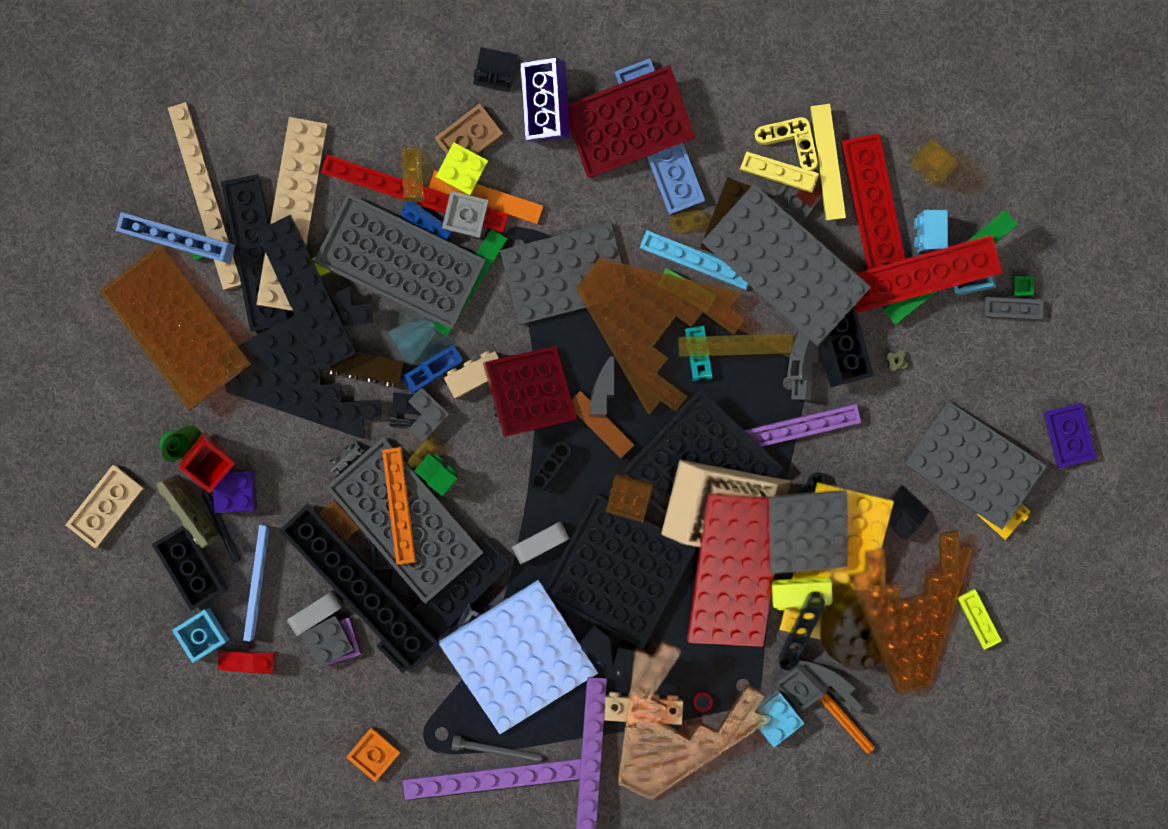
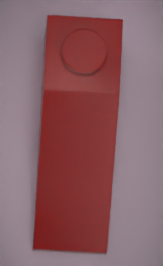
M218 651V670L273 673L276 671V651Z

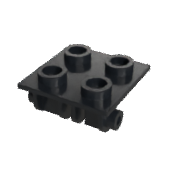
M481 47L477 67L474 71L473 85L510 92L518 55Z

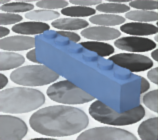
M122 212L116 227L118 232L225 263H231L235 245Z

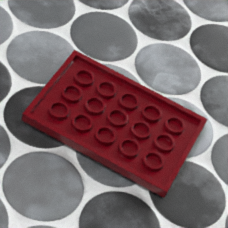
M671 65L568 104L569 126L588 179L696 139Z

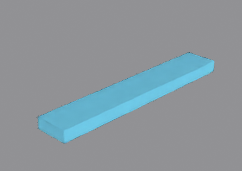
M646 230L640 249L743 290L747 289L748 283L721 259Z

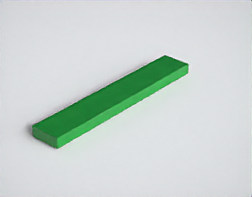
M493 229L489 231L475 254L485 259L486 262L460 316L508 240ZM433 321L431 327L446 336L452 330L436 321Z

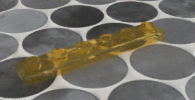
M792 334L679 337V357L790 354L793 348Z

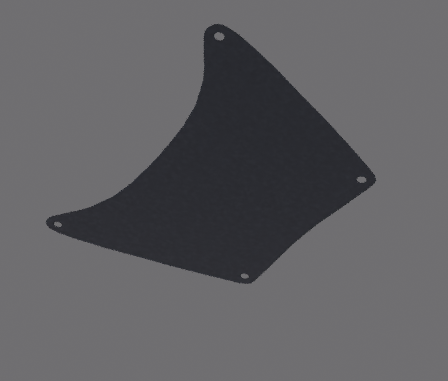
M513 227L508 229L503 235L508 240L502 250L511 248L513 242L517 239L523 240L527 244L553 236L529 228ZM624 269L630 297L529 322L528 327L532 351L556 346L571 400L580 391L591 400L592 390L602 367L609 357H614V396L607 398V414L605 416L634 446L620 459L577 414V419L574 421L534 430L528 490L518 543L560 521L571 539L595 493L663 529L666 516L622 476L620 471L699 388L743 430L801 417L805 400L791 399L792 389L788 390L783 386V380L788 374L790 358L714 315L702 311ZM704 326L712 379L706 380V378L693 382L685 329ZM704 365L697 366L698 371H705ZM796 438L762 446L783 467L774 478L787 480ZM557 443H567L571 448L569 457L544 489H534L530 483L533 474ZM560 445L557 448L559 456H565L568 453L565 445ZM552 460L547 461L545 464L546 470L549 472L554 471L556 463ZM536 476L534 484L537 487H542L545 483L544 478ZM570 539L522 564L519 563L515 555L505 595L509 587L521 591L537 580L545 588ZM696 546L697 548L644 649L602 628L610 637L612 662L618 643L655 654L656 660L650 681H636L632 675L626 674V677L616 675L612 668L600 666L596 662L594 655L588 656L598 674L591 678L607 679L606 695H609L610 692H621L623 696H629V693H640L641 697H648V694H659V698H667V695H678L679 699L683 700L682 721L730 711L752 704L759 697L763 674L766 631L763 647L688 643L687 635L700 552L698 546ZM553 602L557 608L565 611L563 619L580 644V640L593 625V622ZM462 679L428 719L423 730L424 742L428 749L437 753L471 754L485 752L465 748L463 750L459 749V751L451 750L454 735H460L461 738H465V741L509 749L528 748L583 738L587 681L499 734ZM740 679H746L749 682V689L745 692L737 690L736 684ZM702 691L710 694L713 700L712 707L705 712L697 710L693 704L694 696ZM604 720L603 735L662 724ZM440 727L446 728L448 731V737L443 741L438 740L435 736L436 730Z

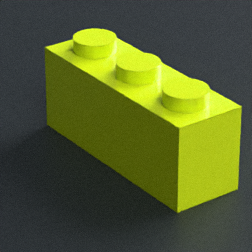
M830 578L773 580V608L778 610H787L789 607L801 609L807 595L813 591H819L824 595V608H826L827 605L832 604ZM814 598L811 600V603L818 604L821 602V599Z

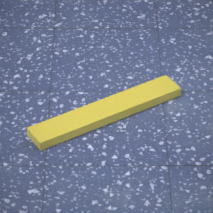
M830 104L811 106L826 221L845 219Z

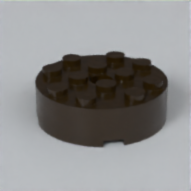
M865 589L850 590L842 594L843 597L836 603L833 602L825 613L821 625V643L829 657L852 670H866L880 663L893 649L899 628L898 618L894 607L884 598Z

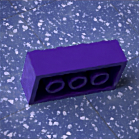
M551 58L521 63L526 140L539 143L570 138L565 61Z

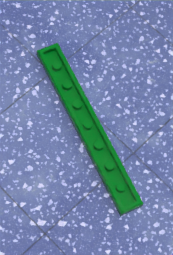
M1004 210L967 242L992 235L996 244L1015 229L1018 224ZM938 291L892 303L884 309V312L897 325Z

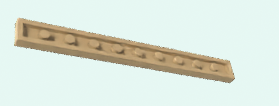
M185 102L169 107L168 111L206 235L209 238L230 243L188 104ZM234 254L231 263L214 260L223 290L241 285Z

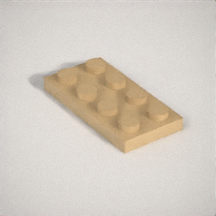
M114 464L66 523V526L97 549L145 488Z

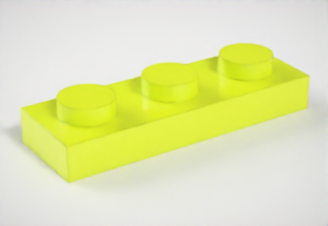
M972 589L957 597L982 648L985 650L1001 642L976 590Z

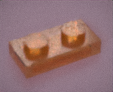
M334 500L319 513L345 541L360 528Z

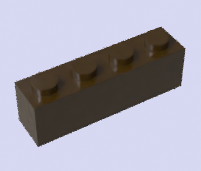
M356 352V355L327 368L328 374L339 376L340 372L347 374V378L358 380V377L361 376L366 378V382L377 384V380L385 382V386L396 387V384L401 385L405 362Z

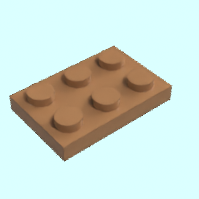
M479 103L434 139L446 155L453 142L475 154H479L500 138L503 133Z

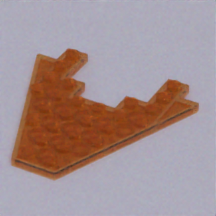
M602 258L597 259L576 287L578 294L649 415L660 400L676 412L687 397L657 374L668 358L653 346L675 316L692 327L703 312L733 335L745 320L730 308L741 294L738 291Z
M951 530L939 533V571L925 574V593L900 599V583L892 582L885 584V549L882 548L865 551V571L850 574L851 581L895 692L900 695L931 686L973 547L969 545L959 547V531Z

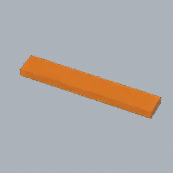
M434 170L429 185L430 189L449 195L450 191L465 194L437 179L438 171ZM478 184L475 185L470 195L488 200V208L537 225L543 209V205Z
M402 447L384 449L382 454L396 565L416 562Z

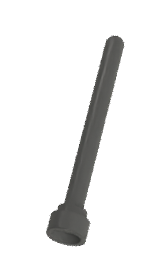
M460 735L453 736L451 750L459 751V749L463 750L465 748L536 762L543 760L541 754L465 741V738H461Z

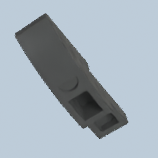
M800 330L791 351L787 380H792L791 399L811 400L813 362H818L819 345L817 346Z
M799 659L798 664L800 663L826 690L832 686L830 691L837 698L841 696L845 700L843 704L851 712L855 710L859 713L863 709L851 695L856 688L846 679L821 664Z

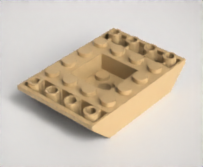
M680 460L662 535L683 544L700 547L708 493L758 497L788 495L791 481Z

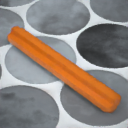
M826 692L819 700L867 754L872 752L875 748L874 745Z

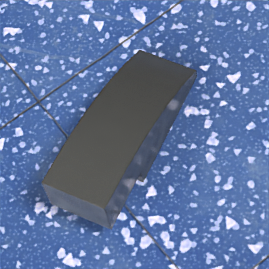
M609 357L595 381L591 394L589 417H604L607 414V398L614 396V357Z

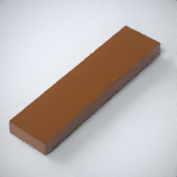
M581 391L572 399L575 413L620 459L634 446L606 416L589 417L590 400Z

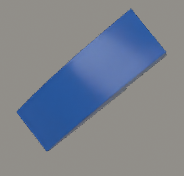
M452 345L405 374L402 380L410 392L414 394L420 388L430 384L464 360L455 346Z

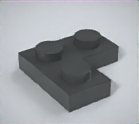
M420 388L408 401L422 414L409 428L422 442L450 415L423 388Z

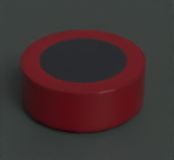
M702 691L694 696L693 704L697 710L705 712L712 707L713 700L710 694Z

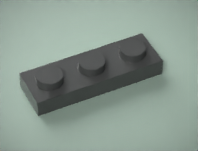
M985 297L984 317L1042 320L1044 300Z

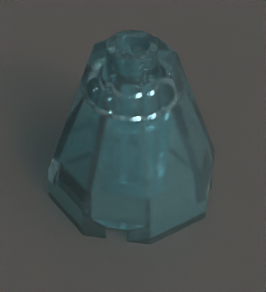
M423 318L394 328L387 333V336L394 347L401 352V356L412 366L418 361L435 336L434 330L436 327L430 320L426 321Z

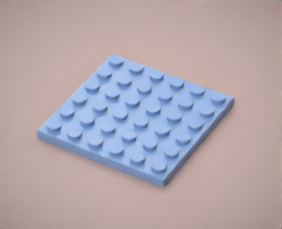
M539 580L439 641V645L499 734L587 681V677L591 678L598 674L588 656L581 650V645Z

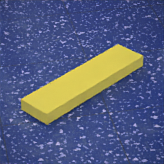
M746 152L740 170L811 193L819 177V174L750 152Z

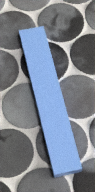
M259 525L243 639L245 641H251L255 638L270 530L269 525Z

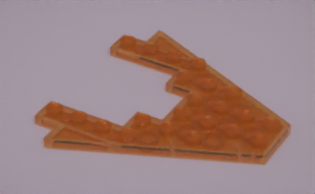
M665 641L661 643L653 656L638 648L636 649L617 779L619 785L649 800L654 799L770 720L769 716L756 710L765 697L764 693L747 684L717 730L699 722L689 737L660 722V718L667 709V704L652 696L681 653L680 649Z

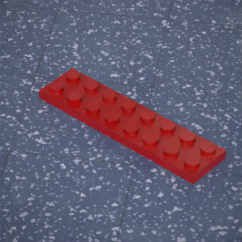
M880 134L841 141L867 270L905 260Z
M986 236L855 273L871 287L855 304L856 312H863L1001 274L1002 269L993 236Z

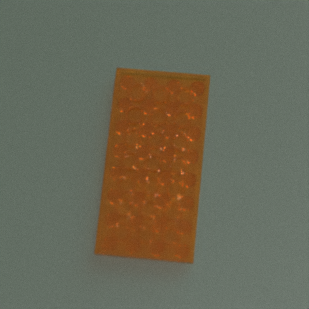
M161 244L100 290V293L188 411L193 410L251 364Z

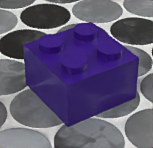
M255 471L226 473L213 489L214 513L257 510Z

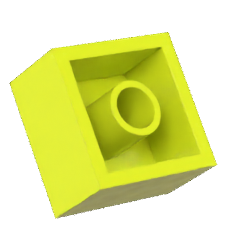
M453 142L436 178L467 195H471L488 160Z

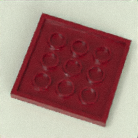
M556 346L483 363L504 438L577 419Z

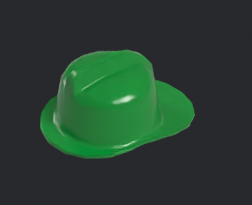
M187 425L178 430H170L162 435L158 447L161 449L164 460L175 462L181 459L202 435L199 428Z

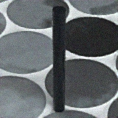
M208 491L203 492V499L233 563L241 560L219 512L214 513V502Z

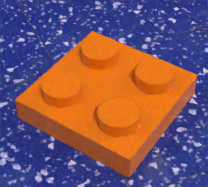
M371 727L346 758L376 782L401 751Z

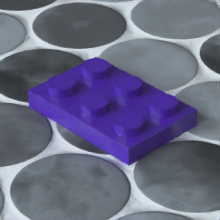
M1082 403L1043 412L1057 468L1096 459Z

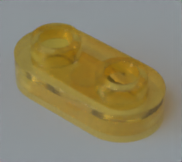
M700 210L675 214L669 220V228L676 234L700 230L705 226L707 218L705 213ZM694 217H700L701 221L699 223L694 222ZM680 220L682 226L677 227L675 221Z
M429 435L406 464L411 469L413 467L417 468L424 460L422 457L425 453H431L437 446L435 444L436 439Z

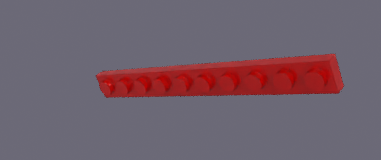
M330 155L326 156L321 171L324 175L406 202L409 199H413L417 202L418 206L443 214L446 212L449 194ZM487 207L482 227L503 233L509 214Z

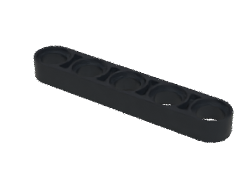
M813 591L807 595L779 654V665L783 670H791L797 665L823 611L825 599L824 595L819 591ZM814 598L821 599V602L818 604L811 603V600ZM807 613L814 615L811 619H805L803 616ZM800 628L807 630L804 634L796 632ZM793 643H797L800 645L796 649H792L789 647ZM785 658L792 659L790 663H783L782 661Z

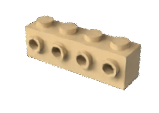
M610 692L609 695H605L604 720L682 725L683 700L679 699L678 695H667V698H659V694H648V697H641L640 693H629V696H623L621 692Z

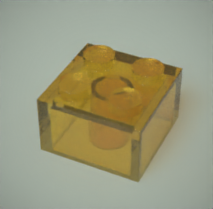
M932 137L909 159L911 167L917 172L921 171L925 175L924 179L930 185L934 184L935 186L944 181L959 165Z

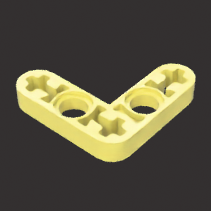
M800 117L761 126L755 131V139L760 145H769L795 139L801 168L812 172L817 169L818 162L811 128L806 118ZM800 123L805 126L803 131H800L798 128ZM789 125H792L793 128H797V129H793V131H794L793 134H791V128H790ZM780 127H786L788 132L786 135L780 136L777 134V130ZM771 129H774L775 138H772ZM761 132H765V134H771L767 135L765 140H762V137H759L761 136ZM804 140L809 141L811 144L806 150L800 148V143ZM809 154L810 161L814 162L811 164V167L805 164L807 162L805 155Z

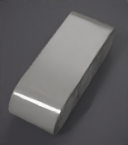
M560 521L512 546V549L519 563L522 564L570 538Z
M333 590L289 618L287 622L295 635L298 636L344 606Z

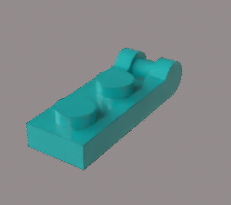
M704 326L685 329L693 382L706 378V380L712 379ZM704 365L705 371H698L697 366Z

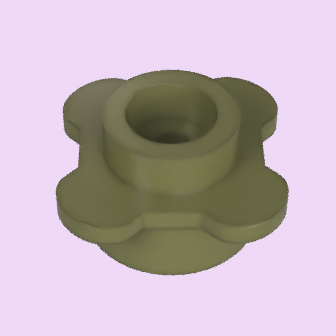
M899 350L897 353L887 354L886 358L891 371L907 367L908 364L904 358V351Z

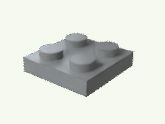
M450 191L442 229L480 238L488 200Z

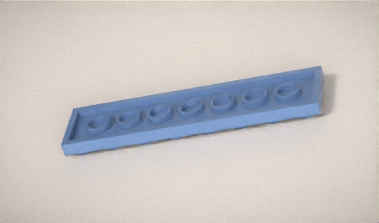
M647 59L618 70L614 74L618 84L655 71L651 59ZM684 144L647 157L669 215L705 202Z

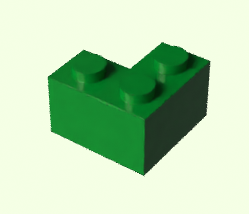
M429 453L414 472L423 478L437 493L445 496L459 479L457 476L459 472L450 465L446 467L442 464L444 460L436 453L434 455Z

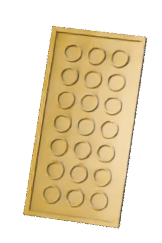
M817 482L815 493L847 491L848 567L795 571L792 579L829 577L832 588V603H836L843 597L842 594L850 590L865 589L870 591L894 501ZM830 605L823 608L811 633V638L821 640L822 621ZM789 607V609L784 610L780 630L790 632L801 609ZM807 613L803 617L805 619H811L814 615L811 613ZM800 628L796 632L804 634L807 630Z

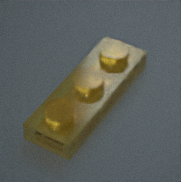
M402 148L404 201H423L421 149Z

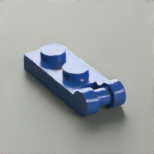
M407 200L401 216L411 224L447 241L452 231L442 229L443 222L417 206L415 200Z

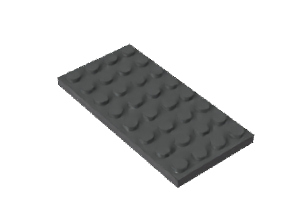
M755 184L751 186L702 241L708 249L817 346L871 288Z
M348 193L314 263L451 329L454 328L486 262L485 259Z
M382 437L325 488L426 604L484 552L404 461L416 562L396 565L382 450L393 447L385 437Z

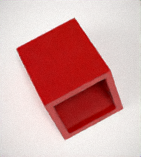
M203 432L179 461V470L210 493L235 462L216 440Z

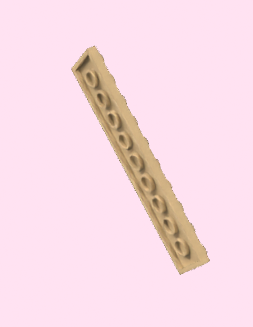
M289 117L270 224L288 215H292L307 246L327 124ZM265 252L256 305L293 311Z

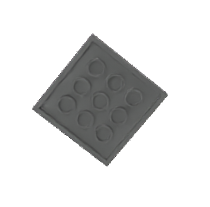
M846 490L769 497L770 572L772 574L848 567Z

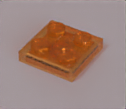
M615 475L606 512L643 522L653 485Z

